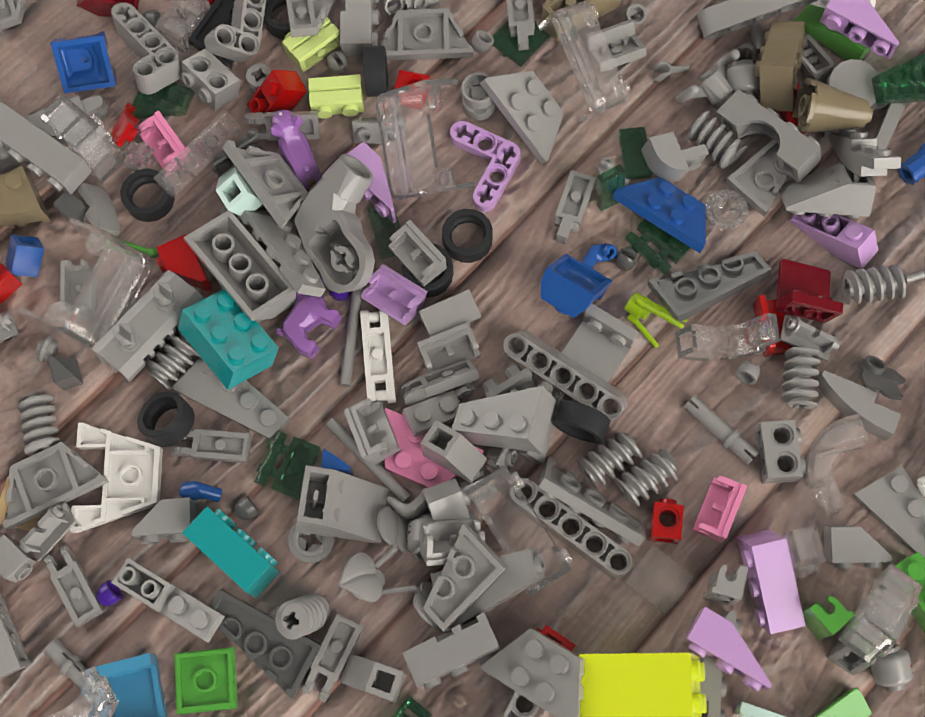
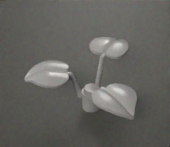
M387 505L378 514L377 526L382 538L388 544H391L390 550L375 564L365 553L359 552L354 554L346 563L338 586L351 591L357 599L367 602H375L383 594L414 592L413 604L419 615L432 627L442 631L423 610L433 588L431 582L425 581L420 584V587L383 588L385 577L377 569L397 551V548L402 552L409 551L406 546L409 523L390 505Z

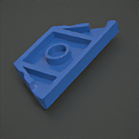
M660 177L615 190L612 197L614 200L695 251L702 252L706 245L705 204Z

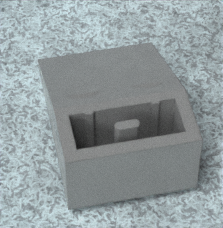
M836 164L805 176L800 182L795 180L784 184L780 194L786 211L792 214L803 215L809 212L825 217L839 214L857 219L861 216L870 217L876 184L872 176L860 177L850 171L844 164Z
M306 465L295 531L381 544L382 536L378 530L377 518L379 512L386 507L388 488L337 470Z

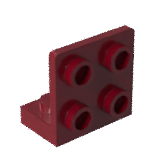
M787 259L779 261L776 298L777 312L826 323L843 314L844 303L833 301L830 297V270Z

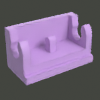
M383 264L372 274L368 282L370 286L362 292L361 298L406 325L418 315V311L422 310L428 291Z

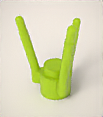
M638 292L633 294L624 308L629 313L627 319L635 324L655 348H658L659 344L639 321V318L645 320L650 313H653L680 329L684 327V324L673 318L664 306L653 302Z

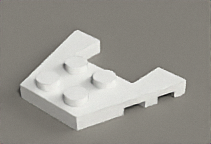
M78 423L76 447L80 450L105 449L104 476L108 479V483L103 485L101 505L72 506L71 512L77 522L72 526L70 532L79 533L154 507L160 501L163 449L159 446L121 436L102 428L99 429L85 423Z

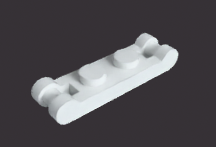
M380 309L377 312L361 310L360 318L367 399L370 398L372 404L377 401L396 403L389 315ZM380 322L381 327L370 328V323ZM386 383V390L376 391L375 384Z

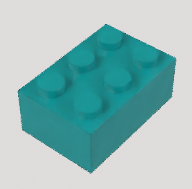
M225 289L182 310L178 330L227 390L273 365L279 347L257 321H251Z
M206 507L182 533L245 592L257 599L281 573L275 568L278 562L263 548L259 547L255 550L254 547L257 543L240 527L235 531L233 528L237 524L219 508L213 512L209 507Z

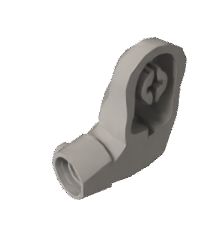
M342 154L324 172L322 178L304 199L295 217V224L306 253L320 271L322 280L327 288L338 294L360 290L367 285L373 274L375 264L373 250L363 234L359 218L355 215L356 205L363 198L374 177L365 164L348 154Z

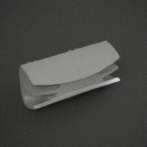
M168 270L91 350L104 365L109 364L114 373L120 372L125 377L124 381L129 383L146 366V363L155 356V353L163 348L165 342L175 335L174 333L178 330L182 310L205 298L182 278Z

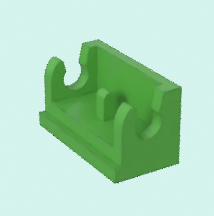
M832 596L826 597L828 603L834 607L832 613L819 602L813 603L807 609H802L806 627L818 640L834 635L855 616L851 610L847 611Z

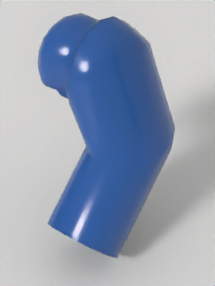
M608 243L593 245L588 249L581 262L593 269L596 263L615 258L617 249L614 245Z
M186 481L181 484L179 495L181 498L190 497L193 501L207 499L219 502L222 489L197 481Z

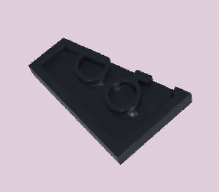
M216 0L188 38L189 45L202 51L206 48L204 44L205 36L221 24L231 26L234 0ZM217 36L218 40L223 43L222 39ZM214 55L223 65L233 69V60Z

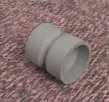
M472 73L462 82L463 111L473 120L487 119L495 111L496 104L480 84L482 80L490 77L485 73Z

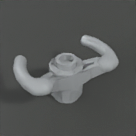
M734 49L717 60L713 65V69L710 68L698 78L701 83L698 86L691 85L686 90H682L676 95L675 102L682 104L690 98L706 97L717 108L722 106L734 94L732 87L726 80V66L740 57L739 50Z

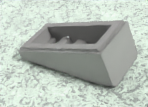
M807 34L805 35L804 48L809 47V49L803 51L800 70L806 79L811 78L826 84L829 75L837 65L814 38Z

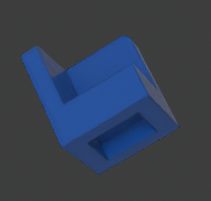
M11 234L5 265L13 275L38 277L44 253V247L39 238Z

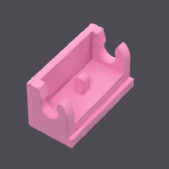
M159 110L138 126L140 131H143L139 134L167 175L192 161L186 148Z
M723 476L714 477L692 531L720 543L726 540L747 485L740 484Z

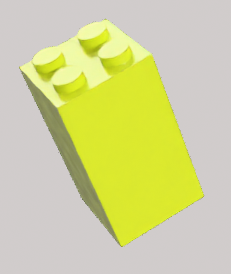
M692 653L579 654L580 657L585 659L584 675L582 677V685L584 687L583 700H580V717H702V713L707 711L706 695L701 694L700 681H705L704 662L699 661L698 656Z

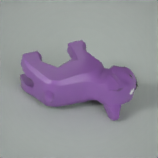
M278 110L272 118L270 133L274 137H279L280 155L308 192L310 191L308 181L314 179L315 183H317L322 178V174L315 161L307 137L300 131L303 119L300 115L295 116L291 111Z
M296 292V303L284 320L282 327L277 328L275 332L285 337L294 345L297 352L313 359L320 348L316 345L315 341L308 340L307 332L317 327L320 323L336 329L342 321V317L336 309L327 308L323 295L315 297Z

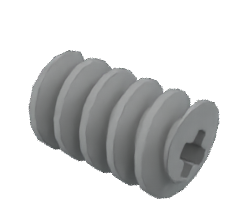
M707 110L691 125L688 139L696 141V146L705 144L708 155L712 154L711 159L714 162L721 160L719 166L725 169L741 156L746 146L738 148L741 141L740 138L730 141L733 135L732 131L725 135L722 134L725 125L722 124L716 128L715 124L718 119L715 117L708 121L707 118L710 112Z
M896 264L890 265L888 268L886 266H879L877 269L869 267L867 270L860 268L855 272L853 270H846L842 278V294L847 305H850L851 297H854L856 304H860L862 295H864L867 302H872L873 294H875L878 301L884 299V293H886L889 300H893L895 291H897L899 298L906 296L905 278L902 270Z
M179 330L177 331L181 338L172 336L170 339L173 347L167 344L163 346L165 355L159 352L155 353L158 363L151 360L147 362L150 371H146L168 390L171 389L168 379L176 382L179 380L175 373L176 371L186 373L183 363L193 365L192 354L200 357Z
M793 347L785 351L784 357L786 361L783 367L786 371L783 373V379L786 382L782 384V389L785 393L781 395V400L787 406L796 409H813L818 407L816 402L810 401V398L819 396L818 392L811 390V387L819 386V381L811 379V377L820 375L819 370L812 368V366L821 364L820 359L813 358V355L820 353L817 349Z
M35 394L25 396L19 400L18 411L22 413L19 419L23 423L21 432L25 434L22 437V441L26 445L24 453L28 456H32L60 442V438L51 437L52 434L59 431L58 427L50 426V424L57 422V417L48 416V414L56 410L55 406L47 405V403L54 401V396Z
M615 433V440L612 438L606 439V447L599 444L596 447L597 453L589 451L587 453L588 460L583 457L578 459L580 471L594 489H596V481L603 486L606 485L604 475L607 474L612 479L615 478L614 468L623 473L625 471L622 464L624 461L633 466V455L640 460L643 459L639 447L627 433Z
M661 447L658 450V454H650L649 461L646 459L641 460L640 468L634 465L630 469L631 474L623 472L621 480L614 478V481L623 496L629 502L639 507L638 497L641 496L648 501L650 499L647 492L649 489L657 495L659 493L658 483L667 488V477L674 482L678 481L676 475L678 466L672 455L665 448Z
M311 593L283 603L276 613V627L282 636L294 640L322 628L330 618L331 609L323 596Z

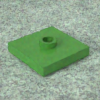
M234 647L174 653L176 715L238 708L236 654Z

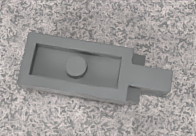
M507 0L511 37L518 38L519 50H529L528 35H534L535 30L533 1Z
M573 170L570 171L554 219V226L559 227L556 242L566 244L570 232L578 231L597 177Z

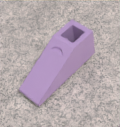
M830 0L819 21L826 25L827 28L836 30L849 37L851 41L860 43L871 49L875 54L884 56L889 60L899 44V41L868 0Z
M363 141L348 153V155L357 158L365 164L374 177L363 199L365 201L370 200L381 217H387L395 223L397 221L381 157Z
M806 212L803 215L794 214L790 219L793 225L838 259L858 268H864L878 252L874 229L838 214L825 217L817 213Z
M707 607L702 608L683 640L689 644L687 649L701 658H704L705 655L716 661L715 666L729 675L732 672L743 677L742 683L755 691H759L760 688L763 690L770 689L772 686L771 682L733 623Z

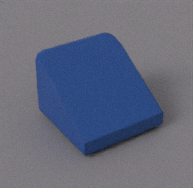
M323 449L321 468L333 469L353 476V471L349 465L326 449Z

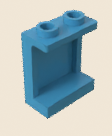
M147 653L90 668L92 680L98 681L103 717H167L157 655Z

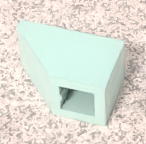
M235 165L219 177L216 192L228 211L241 216L244 210L254 212L262 205Z

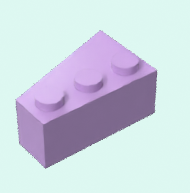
M769 529L736 537L744 566L748 567V585L756 604L755 617L758 625L762 626L770 634L806 626L787 539Z

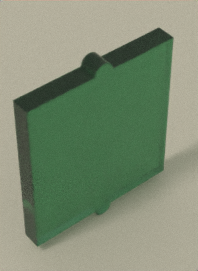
M534 21V35H528L529 50H519L518 38L511 37L509 22H507L493 36L494 43L492 46L498 49L503 57H508L521 67L550 38V34L536 25V21Z

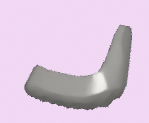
M423 491L410 504L401 503L390 496L387 498L388 504L406 520H414L428 510Z

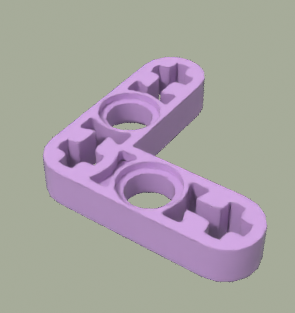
M458 121L450 129L453 145L490 162L473 193L475 208L481 212H489L497 205L520 162V148L515 143L469 122ZM466 131V136L463 135L461 138H458L457 133ZM482 140H489L493 145L488 150H482L478 147V143ZM509 151L513 152V157L508 158L506 167L502 165L504 154H508ZM493 172H501L504 175V179L501 182H493L489 176ZM489 187L491 189L489 193V200H486L484 203H481L480 197H484L486 195Z

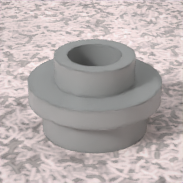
M48 336L46 340L41 339L35 353L39 355V361L44 363L48 361L49 357L55 356L59 342L54 341V337Z

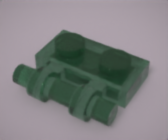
M646 219L637 226V230L642 236L638 237L631 231L625 237V240L632 245L631 248L637 254L640 252L650 261L649 265L652 268H658L663 274L668 273L672 268L665 261L667 258H670L677 264L692 250L691 247ZM650 242L653 243L660 252L656 253L648 244Z
M277 431L274 440H270L267 446L269 451L264 462L259 463L256 470L258 475L254 483L264 487L269 477L274 478L271 486L273 491L299 500L305 466H314L321 448L297 437H293L290 446L284 445L288 435ZM279 454L284 455L285 457L279 470L273 468Z

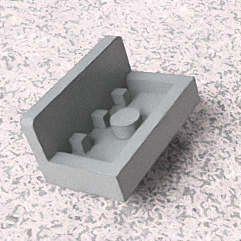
M631 19L585 36L587 58L599 73L647 56L646 47L635 35V25Z

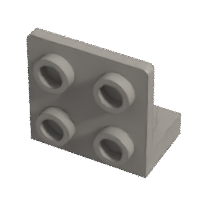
M591 304L585 311L582 323L561 353L609 383L635 344L639 332L596 305Z

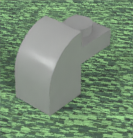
M674 132L650 137L641 149L650 170L656 176L672 182L680 181L688 171L699 168L702 165V161L709 154L705 144L681 150Z

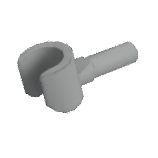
M662 61L652 71L657 70L660 72L655 77V80L661 82L670 74L689 71L690 67L689 65L671 66L668 62Z

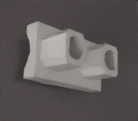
M513 364L506 369L504 373L508 380L499 384L495 378H491L483 383L486 398L536 387L531 371L528 368L523 370L517 364Z

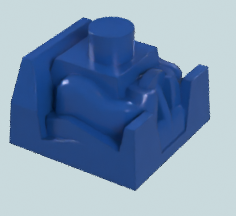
M105 31L71 39H54L50 43L64 94L116 86L117 78L114 67H111Z
M566 253L546 267L541 280V299L553 305L559 313L575 318L589 308L596 299H602L612 280Z

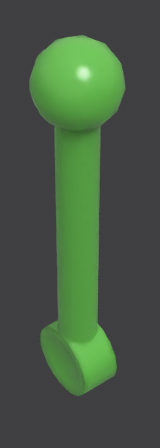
M109 234L106 237L109 245L119 244L146 253L151 258H155L158 255V251L155 248L148 249L120 240L115 235Z

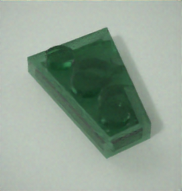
M925 53L871 78L876 104L925 102Z

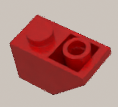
M273 69L248 101L247 106L251 113L262 112L265 114V112H277L278 110L289 111L295 108L307 93V89L296 71Z

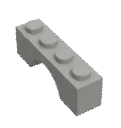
M738 89L716 111L719 125L724 124V129L728 132L732 131L733 135L737 138L750 134H764L776 140L780 146L777 153L778 168L797 182H800L821 161L820 144L813 137H806L801 134L793 123H786L781 120L773 109H766L761 106L758 100L751 94L746 95Z

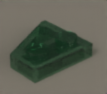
M172 83L153 94H143L138 91L132 104L137 108L133 116L138 119L151 117L158 110L163 117L184 116L190 107L195 92L191 88L177 83Z

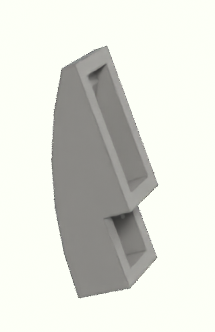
M823 370L817 377L819 389L836 409L850 421L884 441L894 435L901 414L874 403L878 392H873L864 386L826 370Z

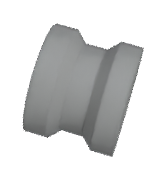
M254 64L248 68L246 78L251 92L255 93L271 73L267 65Z

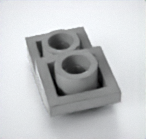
M82 182L77 191L85 200L84 203L89 207L85 217L92 224V229L101 235L110 234L118 236L121 232L120 224L109 195L103 187Z

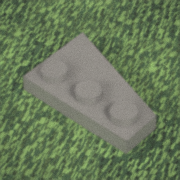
M774 139L731 174L726 181L727 185L763 217L767 215L789 176L778 168L777 153L780 146Z
M467 523L462 524L458 533V539L447 556L448 560L443 571L438 576L423 607V610L442 631L447 630L507 568L503 561Z

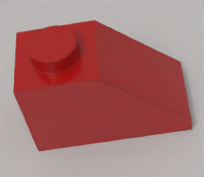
M187 234L156 247L160 257L156 258V261L162 273L170 270L191 286L206 291L212 289L198 256L184 241V237Z

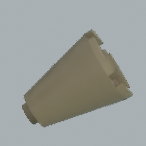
M807 78L803 81L807 83L805 88L799 87L794 102L793 118H798V125L795 126L799 129L800 133L863 128L872 119L873 108L870 107L869 101L833 86Z

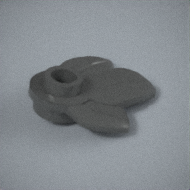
M872 355L859 362L858 368L861 373V379L870 390L880 392L883 396L893 400H901L903 398L898 385L906 382L903 376L895 370L888 368L881 359Z

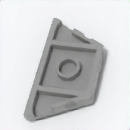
M449 8L397 10L392 19L393 23L386 30L381 46H385L387 61L474 57L473 47L467 43L463 31L455 23Z
M534 71L487 77L480 82L481 86L539 163L547 162L564 112Z
M226 141L222 149L278 226L283 228L308 195L307 190L280 154L263 151L253 146H249L247 150L237 148L234 141Z
M59 442L10 466L8 479L10 486L6 495V502L9 503L7 519H3L4 529L11 530L48 512L50 507L61 505L63 501L69 502L108 483V479L66 443Z
M530 628L482 665L481 669L553 716L580 717V700H583L584 687L582 685V677L584 675L585 659L539 631Z

